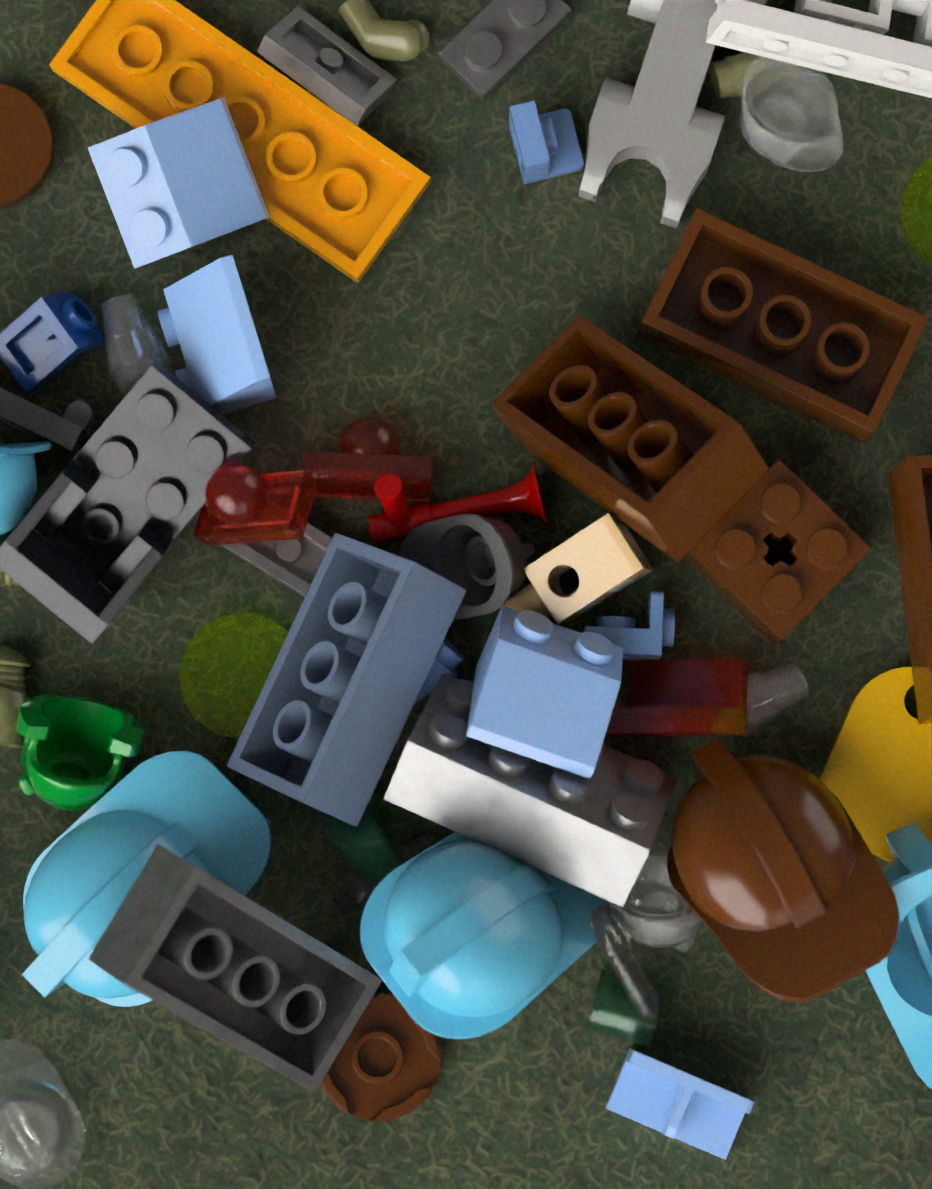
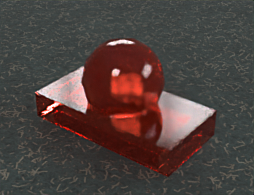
M367 416L357 418L351 422L340 435L337 445L338 453L303 451L302 476L304 494H307V496L379 499L374 491L376 480L385 474H394L402 481L406 501L427 502L431 498L432 457L399 455L401 450L399 437L394 429L383 419Z
M240 463L227 464L214 471L205 485V504L201 507L193 537L206 546L303 539L319 480L306 470L260 474L251 466Z

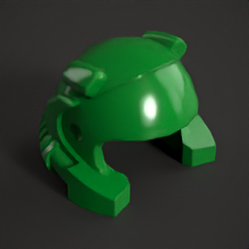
M69 694L68 696L38 695L35 698L26 700L19 708L15 727L16 731L24 736L20 764L25 767L19 778V787L26 795H32L35 792L41 800L57 809L77 811L91 808L115 786V783H119L122 780L126 756L133 757L140 753L145 729H142L141 724L133 717V714L121 708L102 703L97 699Z

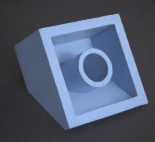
M224 98L155 121L88 147L134 269L270 217Z
M233 255L219 258L163 289L169 308L159 310L157 313L168 347L180 344L186 368L176 370L175 372L182 382L221 414L277 398Z
M502 605L475 668L466 736L590 779L597 764L620 688L623 648L612 644L600 634L594 632L580 633L554 624L540 613L530 610L517 611Z

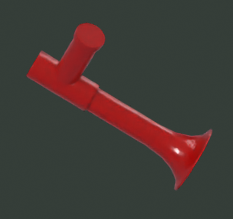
M535 461L532 462L531 471L522 480L509 487L436 504L425 503L411 507L408 506L404 496L401 479L394 474H385L379 477L374 484V491L381 500L385 512L368 516L373 543L405 537L412 529L425 522L465 513L479 514L482 517L513 512L530 513L542 518L546 526L549 525L542 485Z

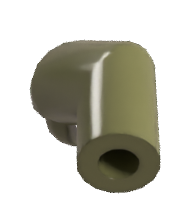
M347 0L338 9L365 53L374 59L405 62L413 60L429 46V31L419 20H409L407 22L382 20L369 0Z

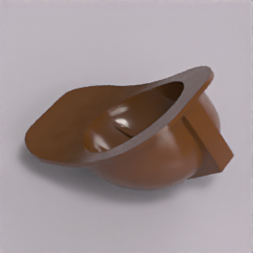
M719 738L692 752L691 756L701 779L696 781L687 790L677 807L672 828V846L667 857V872L675 891L710 929L745 976L760 990L775 998L788 1002H805L828 992L877 965L889 956L897 943L900 929V916L895 894L839 799L828 787L807 769L785 758L767 754H754L735 759Z

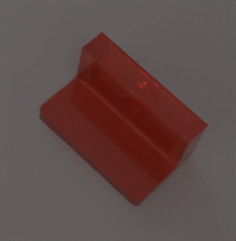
M742 658L633 661L631 664L630 707L613 708L606 734L640 738L747 736V661Z

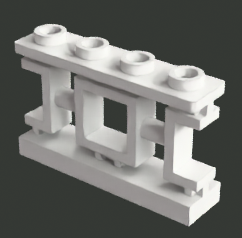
M715 0L717 10L709 19L706 43L932 98V0H870L868 12L821 0H796L794 13L765 6L764 4L768 0ZM892 10L917 16L913 42L884 35L889 30Z

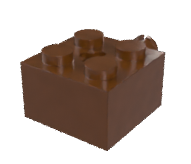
M778 459L691 548L684 559L775 647L872 548ZM767 540L772 545H776L780 541L786 543L790 550L785 557L791 565L788 566L783 561L777 562L773 567L769 565L764 559L769 548L763 541Z

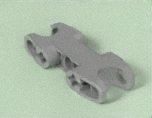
M715 0L630 1L627 15L656 25L636 85L632 86L607 77L604 79L589 123L586 164L578 197L595 202L598 194L602 191L605 179L615 165L629 158L645 159L660 169L666 181V198L660 223L673 228L678 227L688 202L706 176L725 119L724 115L696 107L716 46L706 43L709 19L717 10Z

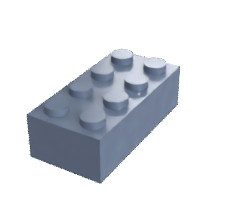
M335 533L226 767L357 827L367 804L372 798L374 789L392 750L400 737L417 696L427 679L429 670L448 629L454 621L455 614L466 593V589L416 562Z

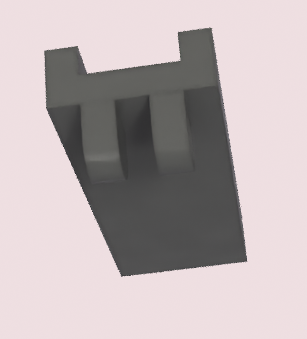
M0 388L1 422L40 441L51 442L52 447L73 457L77 455L89 440V434L95 424L96 416L87 402L82 400L71 402L63 417H60Z

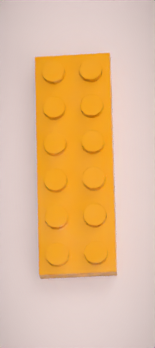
M96 0L49 64L53 72L135 129L224 98L270 216L266 220L357 283L363 278L431 183L430 176L176 0Z

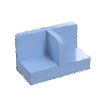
M630 1048L605 1108L655 1129L670 1138H676L726 1160L744 1114H750L754 1101Z

